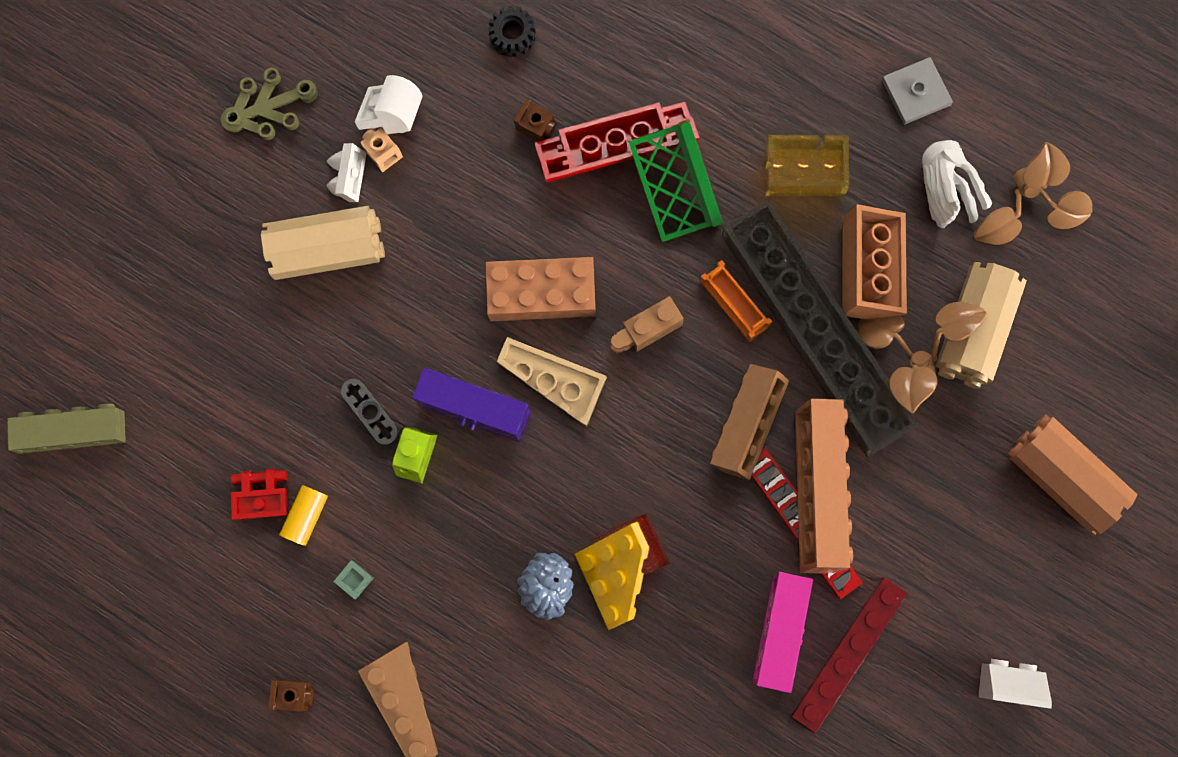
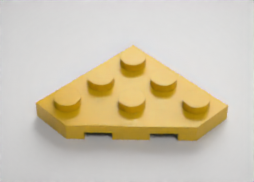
M638 522L628 525L575 554L608 630L626 623L635 617V598L640 593L644 575L641 572L643 560L647 558L649 546Z

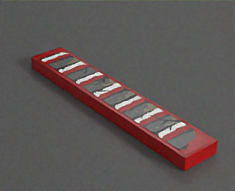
M764 448L759 455L751 477L799 543L798 492L767 449ZM851 566L836 573H821L838 599H842L863 584Z

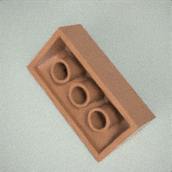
M857 204L843 216L842 316L869 320L907 314L906 213Z

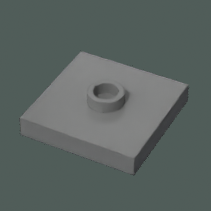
M931 57L882 78V82L904 125L951 106L953 103Z

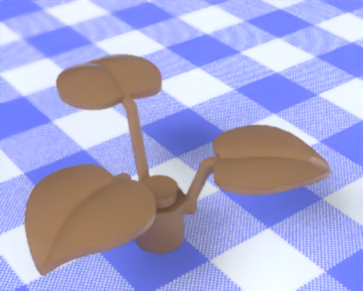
M1045 142L1041 150L1027 166L1018 170L1014 175V181L1018 187L1014 191L1016 194L1015 213L1010 207L995 210L978 226L973 234V238L976 241L993 245L1005 244L1013 240L1022 229V223L1017 219L1021 215L1022 195L1034 198L1040 194L1053 207L1047 214L1048 222L1058 229H1070L1085 222L1093 213L1092 201L1086 193L1072 191L1064 194L1058 200V203H1055L1045 193L1043 189H1046L1048 185L1056 186L1061 184L1070 172V164L1062 151L1054 145Z
M953 302L940 309L936 316V323L940 328L936 331L932 354L925 351H917L912 354L902 337L897 334L905 326L901 316L869 320L860 319L858 331L861 341L870 348L886 347L893 341V338L899 342L907 354L912 368H898L890 378V388L898 403L910 413H914L919 405L936 389L937 377L934 361L938 359L937 351L941 335L944 334V337L951 342L963 340L981 326L987 312L981 307L965 302Z

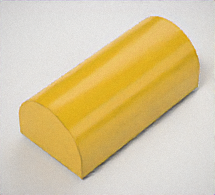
M302 485L279 535L306 546L328 496Z

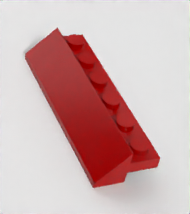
M660 102L563 128L559 130V136L535 142L545 181L550 182L634 159L628 141L679 124V122L687 119L690 120L696 141H700L694 120L690 117L686 103L682 102L661 108ZM676 131L665 135L660 145L669 149L677 147L679 139ZM660 137L652 139V141L658 143ZM648 142L636 145L640 156L652 154L656 147Z

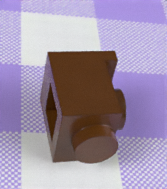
M527 98L514 119L517 131L537 141L545 140L546 137L550 138L556 128L554 114L531 103V100ZM534 117H536L540 121L535 123L533 122Z
M271 680L268 709L307 711L308 706L312 705L314 690L310 689L311 682ZM288 691L294 692L295 698L293 701L287 700Z

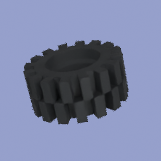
M508 6V11H505L503 7L500 9V14L495 12L493 14L494 20L490 19L489 21L490 40L496 51L499 49L501 55L504 56L506 52L508 57H512V53H516V56L519 57L521 56V51L526 54L529 52L528 47L532 48L534 45L533 40H536L535 24L532 16L529 17V12L526 10L522 12L521 7L517 6L516 10H513V6ZM517 24L522 28V34L516 39H507L502 34L503 29L507 25Z

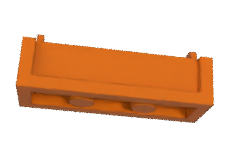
M722 260L714 270L701 276L700 282L749 342L771 326L772 320L770 318L767 319L725 269V263Z

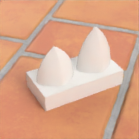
M353 143L343 144V150L335 153L327 160V163L332 168L339 171L338 176L327 184V188L332 194L340 196L348 202H358L367 154Z

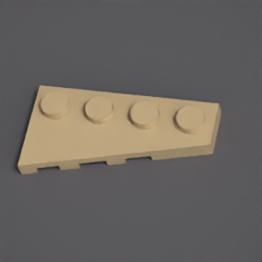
M508 337L497 360L500 366L587 427L607 376Z

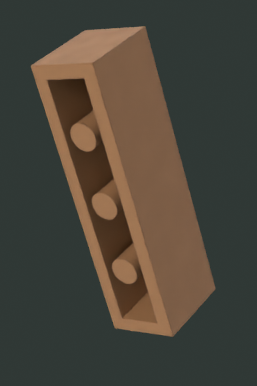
M750 364L747 373L743 377L738 396L733 402L732 411L723 427L719 443L713 451L711 465L724 473L750 480L789 383V380L779 371Z

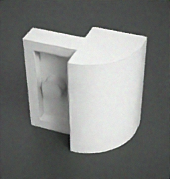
M389 75L386 77L384 85L368 87L355 123L359 130L383 127L386 134L410 131L422 99V94L411 81L400 76Z

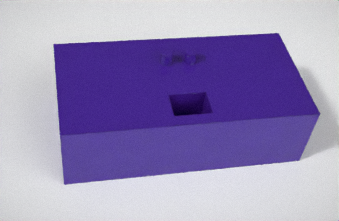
M423 368L412 397L419 407L460 421L458 425L462 427L466 423L470 425L469 429L471 430L477 427L519 443L531 414L528 404L427 368Z

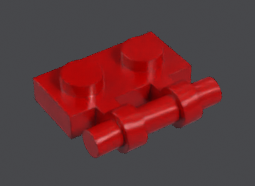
M275 468L266 469V472L252 473L251 470L242 471L241 474H232V485H241L242 492H231L232 520L288 516V489H277V481H287V471H276ZM266 482V490H252L253 483Z

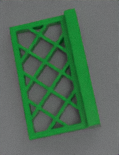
M689 119L628 141L662 242L709 226L715 227L723 224ZM676 131L679 143L675 151L660 145L665 135ZM660 137L658 143L652 141V139ZM648 142L656 147L648 160L638 154L636 145ZM680 147L682 148L684 156L678 153ZM658 148L672 154L666 168L652 162ZM675 157L687 163L688 167L683 177L669 170ZM641 161L647 163L645 169H643ZM650 165L664 172L658 185L648 181L646 178V172ZM689 172H690L692 181L686 178ZM667 173L681 180L674 193L661 187ZM684 182L695 188L696 192L691 201L678 195ZM649 186L655 188L653 195ZM658 191L672 196L666 210L655 205L654 199ZM697 197H698L700 206L694 203L695 200L697 199ZM675 199L689 205L683 218L669 212ZM694 207L703 212L705 221L693 224L687 221L686 218L691 208ZM658 211L664 213L661 220ZM667 215L680 221L676 231L665 234L662 224ZM683 224L688 225V227L682 228Z

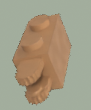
M669 296L623 322V330L612 336L610 342L611 350L620 354V352L623 353V351L634 347L636 352L683 326L684 318L672 298Z

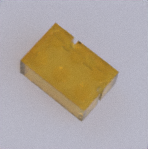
M768 135L765 145V168H767L765 172V196L844 197L849 188V136L824 135L820 149H816L819 135Z

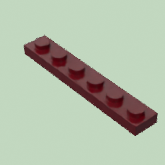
M885 577L881 579L791 717L814 733L817 732L908 594Z

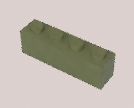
M100 404L98 409L88 410V407H72L71 412L50 409L45 410L43 415H35L34 412L18 413V417L8 418V450L19 454L126 443L125 413L123 410L116 408L114 404Z

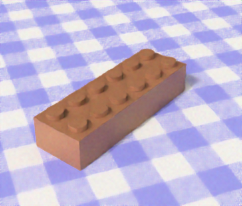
M810 399L795 410L800 573H836L850 568V564L853 561V549L849 547L852 522L848 518L851 494L847 490L850 467L846 463L849 440L847 435H845L844 427L847 423L848 414L846 408H844L843 400Z

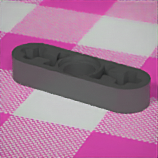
M347 380L341 388V394L378 443L383 446L395 444L399 439L398 427L360 380ZM351 386L355 388L361 387L358 393L365 401L360 403L353 395L349 397L348 395L351 393L349 388ZM369 405L376 406L378 410L377 416L372 420H367L363 416L364 409ZM380 421L385 428L393 429L390 432L392 436L390 439L380 438L383 433L376 425Z

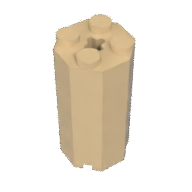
M369 206L263 223L262 226L264 229L261 231L265 261L272 262L273 267L268 268V271L274 280L378 263L380 258L385 257L383 243L379 241L377 234L381 232L379 217H376L375 210L370 209Z
M974 262L968 270L958 302L969 303L985 309L987 315L984 322L973 334L963 340L951 342L945 338L936 363V367L939 368L938 375L947 379L958 378L963 380L966 386L980 389L981 384L988 385L994 379L1027 281L1024 278L1019 281V273L995 263H988L986 268H980L981 262Z

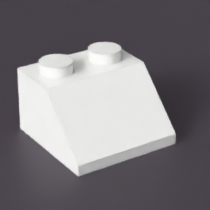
M991 659V664H982L979 698L1051 708L1052 701L1046 673L1038 672L1036 665L1019 663V668L1008 667L1009 661Z

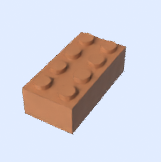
M593 257L486 262L487 314L490 321L596 317Z

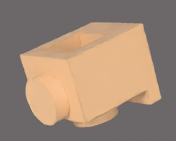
M382 127L377 130L371 128L364 133L362 137L364 140L360 143L382 172L403 157L398 146L394 144ZM381 142H383L382 146L376 147Z

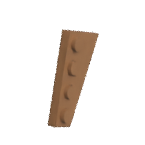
M405 642L358 672L405 757H434L438 755L437 747L424 707L425 703L418 685L408 642Z

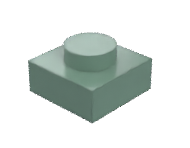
M351 560L333 582L352 598L357 599L374 577Z

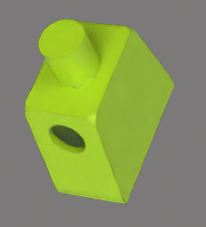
M405 427L392 463L396 476L422 484L438 435L413 427Z

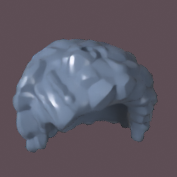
M536 553L534 559L529 561L528 566L522 571L521 577L517 580L520 586L517 591L521 596V605L525 606L527 611L537 618L549 620L553 617L562 616L564 614L563 607L572 596L574 586L571 581L572 570L568 568V563L556 553Z

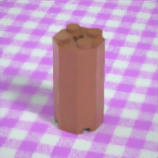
M1045 414L1036 422L1035 428L1030 433L1026 431L1017 439V444L1008 452L1011 456L1010 459L1093 536L1096 533L1098 535L1102 534L1122 517L1120 513L1123 510V506L1128 510L1133 505L1138 494L1054 417L1050 418Z

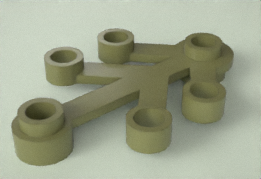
M268 68L264 72L265 83L255 104L246 108L250 96L257 91L255 81L252 78L246 77L240 82L241 92L234 107H229L222 113L221 123L229 132H240L245 129L260 135L264 140H271L275 136V129L270 123L258 124L249 119L261 116L284 125L288 130H295L299 126L297 116L291 112L283 114L274 109L298 99L304 103H311L317 98L318 90L312 81L302 80L295 89L270 99L275 86L281 81V75L277 69ZM271 74H276L275 79H268ZM251 83L252 87L246 90L245 86ZM310 87L307 92H301L302 88ZM236 115V121L230 122V118ZM290 118H294V123L288 125L287 120ZM270 128V133L264 135L263 130Z

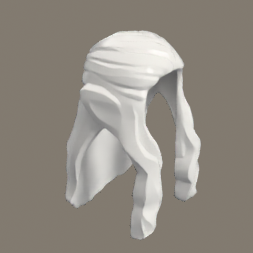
M952 140L933 143L926 149L922 157L924 184L932 220L936 221L938 227L944 229L945 226L955 220L960 211V201L957 197L956 189L960 192L961 200L964 202L969 222L974 223L978 219L975 199L970 193L968 183L954 171L955 166L962 168L968 173L982 209L986 210L992 204L977 171L965 159L959 143Z

